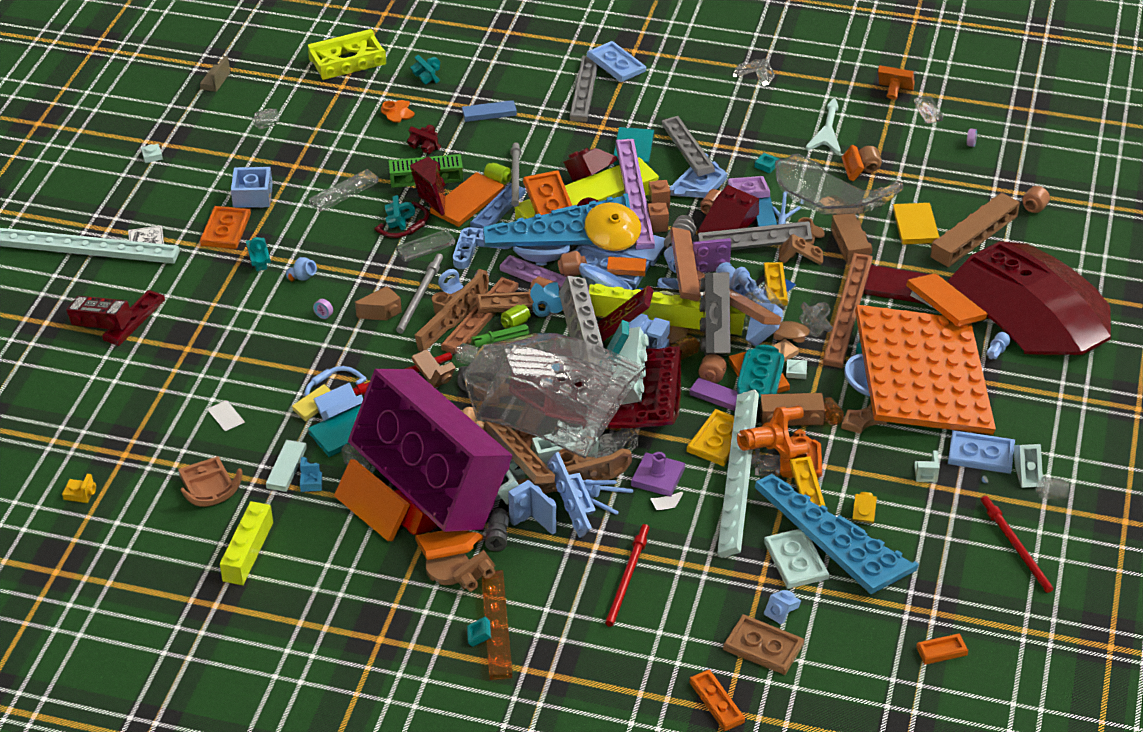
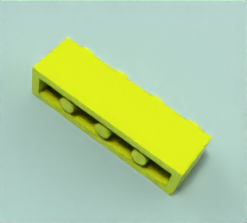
M250 501L220 562L223 582L244 585L272 527L271 505Z

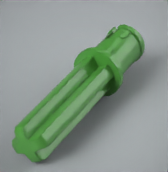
M524 324L495 332L488 331L487 334L472 336L471 342L474 349L488 345L494 346L495 343L529 335V328Z

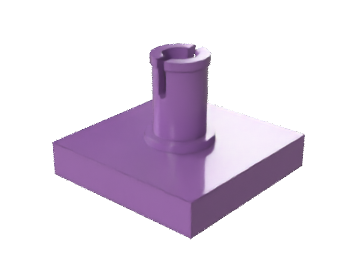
M655 452L654 454L645 453L631 480V486L671 497L685 470V463L668 459L662 452Z

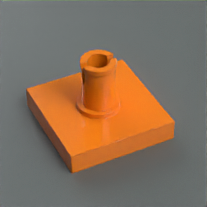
M879 65V85L889 86L888 98L897 99L899 88L914 89V71Z

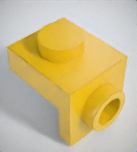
M869 492L855 494L852 521L874 523L877 497Z

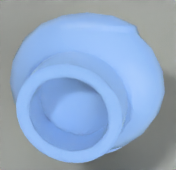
M299 257L295 261L294 267L286 271V277L292 282L295 279L305 281L316 273V263L306 257Z

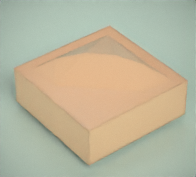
M787 339L773 345L784 355V362L799 353V349Z

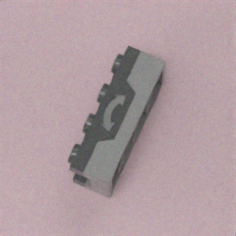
M729 272L705 273L703 278L699 280V292H703V298L699 301V310L703 312V318L700 320V332L704 334V338L700 340V352L704 351V356L709 354L728 356L731 353Z

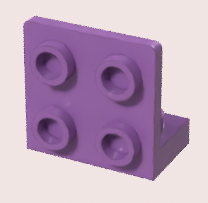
M731 239L693 242L697 271L702 273L714 272L720 264L730 263Z

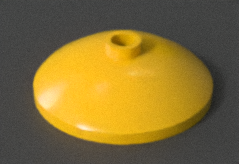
M608 202L599 204L589 211L585 219V232L596 246L609 251H621L630 248L637 242L641 233V223L635 212L627 206Z

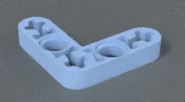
M467 227L461 231L453 254L454 267L458 269L469 267L475 247H484L483 229ZM513 246L490 247V248L509 249V248H512Z

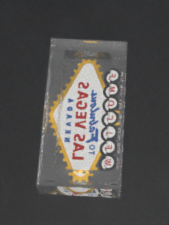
M931 96L914 99V104L926 124L943 121V115Z

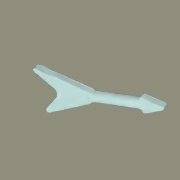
M833 98L827 105L828 115L826 124L806 145L807 151L820 145H827L836 154L840 155L841 149L832 128L835 111H838L837 101Z

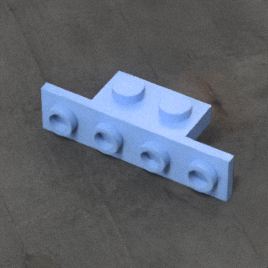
M556 452L548 460V468L555 474L554 481L557 491L564 501V507L570 515L573 528L576 530L579 538H581L592 528L586 515L593 514L596 509L580 473L569 475L559 452Z

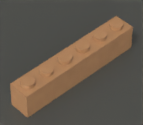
M1004 193L993 197L987 204L982 205L965 220L959 222L951 230L946 231L940 238L935 239L931 245V258L950 267L1018 216L1020 202Z

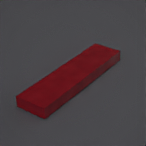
M147 290L130 307L133 317L122 330L108 329L102 335L103 341L120 346L165 301L164 295Z

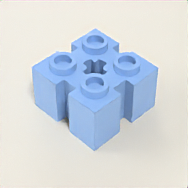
M640 314L629 322V329L640 327L643 333L648 336L649 344L646 346V349L669 347L670 339H667L670 334V321L656 317L654 320H650L648 315Z

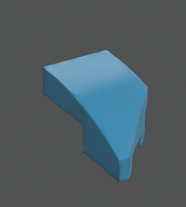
M301 457V492L322 491V472H320L319 464H310L307 462V458Z

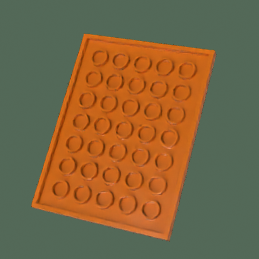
M868 305L856 306L855 314L875 421L994 434L996 427L971 323L956 326L943 315Z

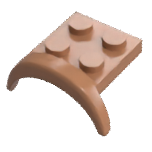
M218 456L178 469L179 476L187 489L186 491L184 488H181L182 494L191 504L199 507L213 506L229 499L237 491L242 479V469L239 468L234 479L231 480Z

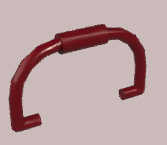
M412 201L411 203L424 212L425 216L423 219H420L401 233H389L382 230L384 227L383 223L376 226L374 230L390 238H399L413 234L425 225L429 218L428 209Z

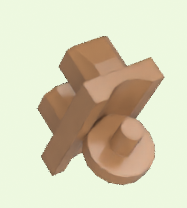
M483 550L470 560L466 555L462 558L466 563L452 573L463 589L472 592L478 587L476 580L482 576L490 578L495 574L494 567L496 565Z

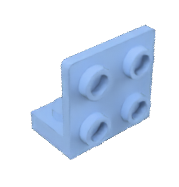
M527 480L508 491L509 521L514 526L532 516L552 535L556 533V503L552 498H548L539 486H535L530 480Z

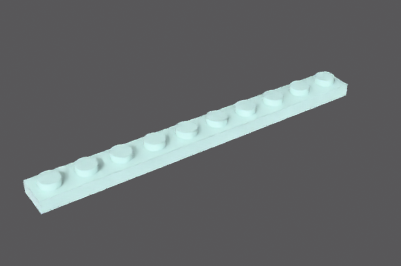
M0 228V246L173 264L180 252L179 246Z
M755 389L737 395L717 551L721 558L741 553L753 449L741 450L737 443V434L740 433V430L755 428L759 394Z

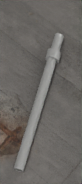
M436 254L433 262L429 263L425 277L396 328L398 333L404 332L433 276L438 273L443 255Z

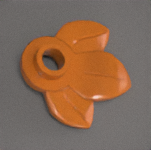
M385 101L381 107L382 114L386 115L388 120L395 123L401 122L402 119H410L415 115L413 111L407 108L410 105V101Z

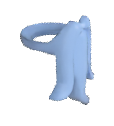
M449 269L439 277L438 285L446 293L452 294L464 287L460 283L459 273L455 269ZM449 275H455V278L449 279L447 283H444V280Z

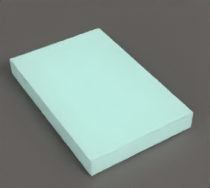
M800 529L764 537V543L787 589L829 579V573L812 540Z

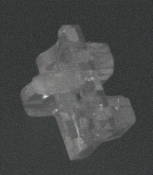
M805 302L801 304L800 307L803 313L799 319L808 326L812 323L809 327L812 336L819 337L823 331L830 332L833 329L826 319L831 310L827 303L820 302L814 306H808Z

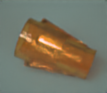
M825 398L823 400L825 409L824 420L830 425H838L843 420L844 412L833 398Z

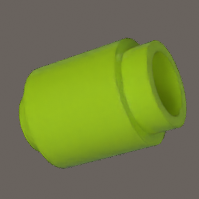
M488 163L484 169L485 176L503 185L510 182L512 178L510 168L497 163Z
M524 304L516 305L501 314V323L505 328L520 326L528 321V318L531 316L530 311Z

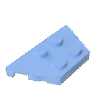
M715 161L711 162L714 165L715 172L699 177L690 167L670 187V196L704 198L711 189L717 190L727 179V173Z

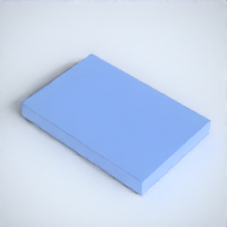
M613 41L587 51L588 58L620 82L646 72L644 64Z
M952 430L948 464L1011 474L1015 440Z

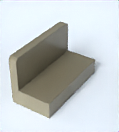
M224 56L218 65L214 64L200 83L201 89L218 91L230 74L228 56Z

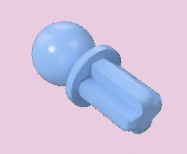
M1000 332L991 341L990 348L986 352L989 359H996L1000 353L1005 351L1010 343V337L1007 333Z

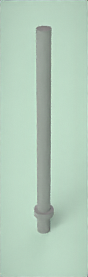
M513 143L510 150L512 155L511 204L517 207L519 205V156L521 155V149L518 143Z

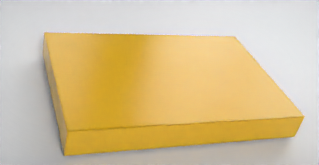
M930 203L893 204V213L902 244L933 243L935 239L940 238Z
M715 409L688 444L687 452L724 466L729 460L734 416Z

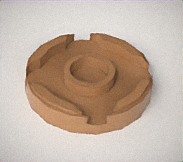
M466 554L426 560V573L432 581H438L441 585L458 583L452 573L466 563L462 558Z

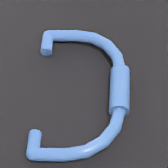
M338 366L326 369L311 379V382L306 386L305 396L310 394L311 387L327 379L334 372L346 371L360 378L355 382L356 385L365 382L367 378L351 367Z

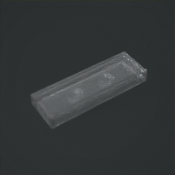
M445 229L396 246V250L403 261L407 262L455 245V239Z

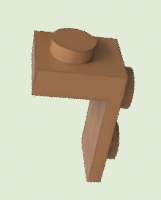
M428 350L415 354L411 358L434 388L448 383L453 378L452 375L456 369L453 363L450 362L440 367Z

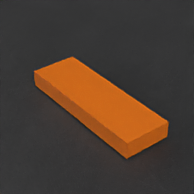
M710 669L690 677L689 683L724 732L745 723V717Z

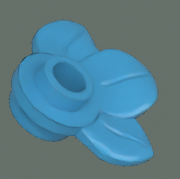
M557 282L549 283L544 288L538 283L533 285L530 296L533 300L532 310L535 315L545 317L549 313H559L563 310L561 299L558 297L559 285ZM539 304L545 305L544 311L538 309Z

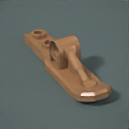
M478 269L473 279L462 289L452 294L438 292L432 296L435 316L415 334L419 351L427 350L448 329L455 327L476 306V294H487L489 285L487 271Z
M568 448L559 451L568 474L580 473L582 480H609L625 472L632 463V454L629 449L621 448L610 455L599 458L578 456V454H575L573 450ZM530 478L517 480L519 485L527 480H530L533 483V481ZM555 481L554 483L537 485L544 494L558 492Z

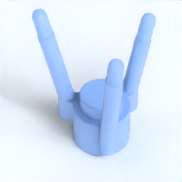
M583 480L593 504L615 515L619 513L617 510L593 498L599 496L600 490L633 493V489L600 486L616 484V480Z

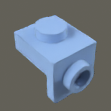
M788 590L771 594L764 615L779 624H783L788 612L798 609L801 600Z

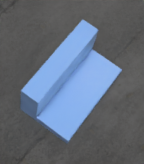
M349 382L313 400L324 421L362 404L363 397L362 395H355Z

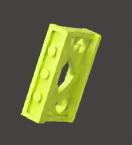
M372 29L308 44L309 59L315 65L322 80L386 64V52L374 36ZM350 52L357 53L355 56L347 58L339 57Z

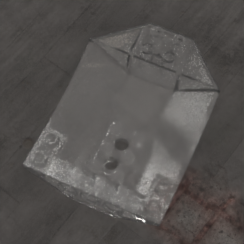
M535 333L483 345L462 375L476 421L492 422L529 433L586 459L644 372L646 366L580 339L557 333ZM563 373L567 376V379L558 381L555 376ZM577 382H583L585 385L582 387H577L574 384Z

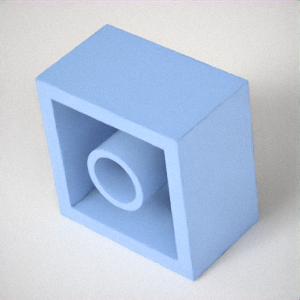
M271 167L234 168L231 185L233 207H270L273 186Z

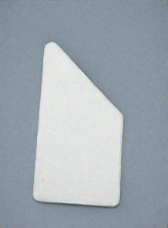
M683 492L673 494L671 497L651 498V501L656 510L675 508Z

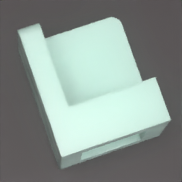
M933 450L932 461H915L916 482L938 481L940 468L938 451Z

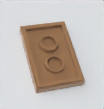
M743 614L724 643L723 650L786 675L803 647L805 639Z

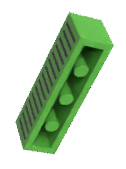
M461 154L430 157L438 162L441 169L439 174L445 183L463 182ZM426 157L389 160L391 188L415 186L409 165Z

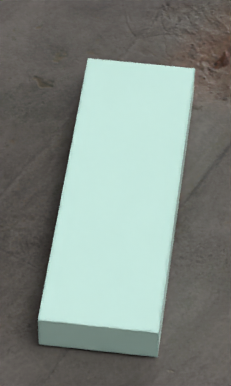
M286 440L266 482L267 489L287 492L301 462V457H303L307 449L306 443Z

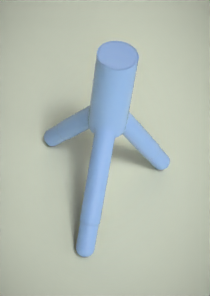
M783 192L781 213L773 207L775 214L779 217L778 225L785 224L786 218L801 209L798 206L785 214L786 192Z

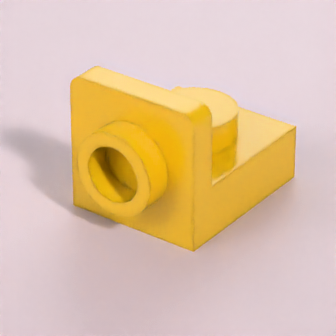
M87 474L84 481L69 479L62 493L63 500L88 503L91 495H94L96 491V483L93 481L92 474Z

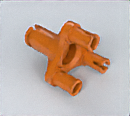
M800 405L789 408L785 406L775 408L770 422L764 423L762 427L740 430V433L737 434L738 446L743 451L763 447L776 449L785 460L793 459L798 455L809 454V443L803 441L793 444L788 432V421L801 419L804 415L803 408Z

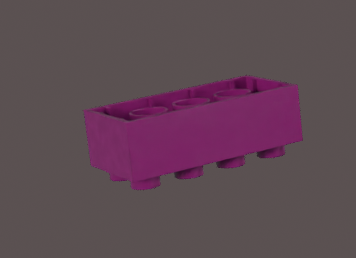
M374 369L347 441L444 532L483 530L489 513L494 507L495 498L504 476L509 470L510 461L513 456L413 369Z

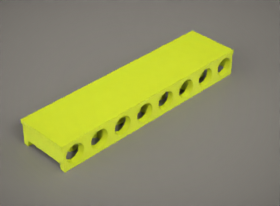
M639 157L638 162L646 196L649 195V182L657 181L659 176ZM619 165L565 185L572 206L577 205L580 200L587 197L603 201L608 197L616 198L625 194ZM530 199L520 202L515 207L516 220L519 218H532L536 215Z

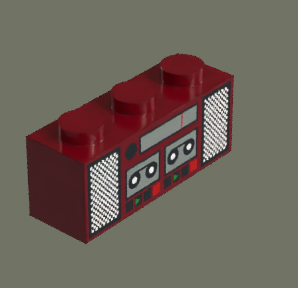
M77 296L66 309L71 324L76 326L122 330L133 317L127 300Z

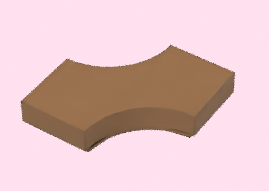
M870 404L867 408L861 410H847L841 429L861 434L865 428L871 425H887L888 422L875 421Z

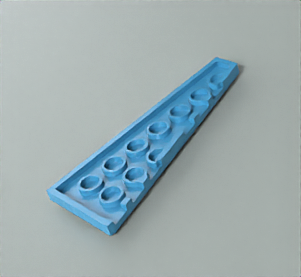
M628 193L616 198L608 197L606 200L599 202L591 201L589 204L582 206L574 205L553 210L551 213L544 215L536 214L532 218H519L515 222H502L483 227L484 247L594 244L585 232L587 214L595 206L608 202L619 203L630 208Z
M770 474L756 481L755 488L870 594L917 571L919 564L916 561L913 563L902 557L903 553L898 550L894 552L885 547V542L867 536L865 530L840 515L836 517L829 513L826 506L822 505L820 507L811 502V497L806 494H798L791 485L775 475Z

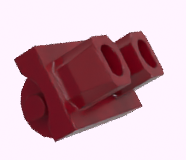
M429 124L426 128L422 127L421 130L412 126L409 128L410 136L407 140L409 147L415 149L421 143L422 151L429 155L434 149L439 151L442 147L438 144V133L435 132L433 125Z

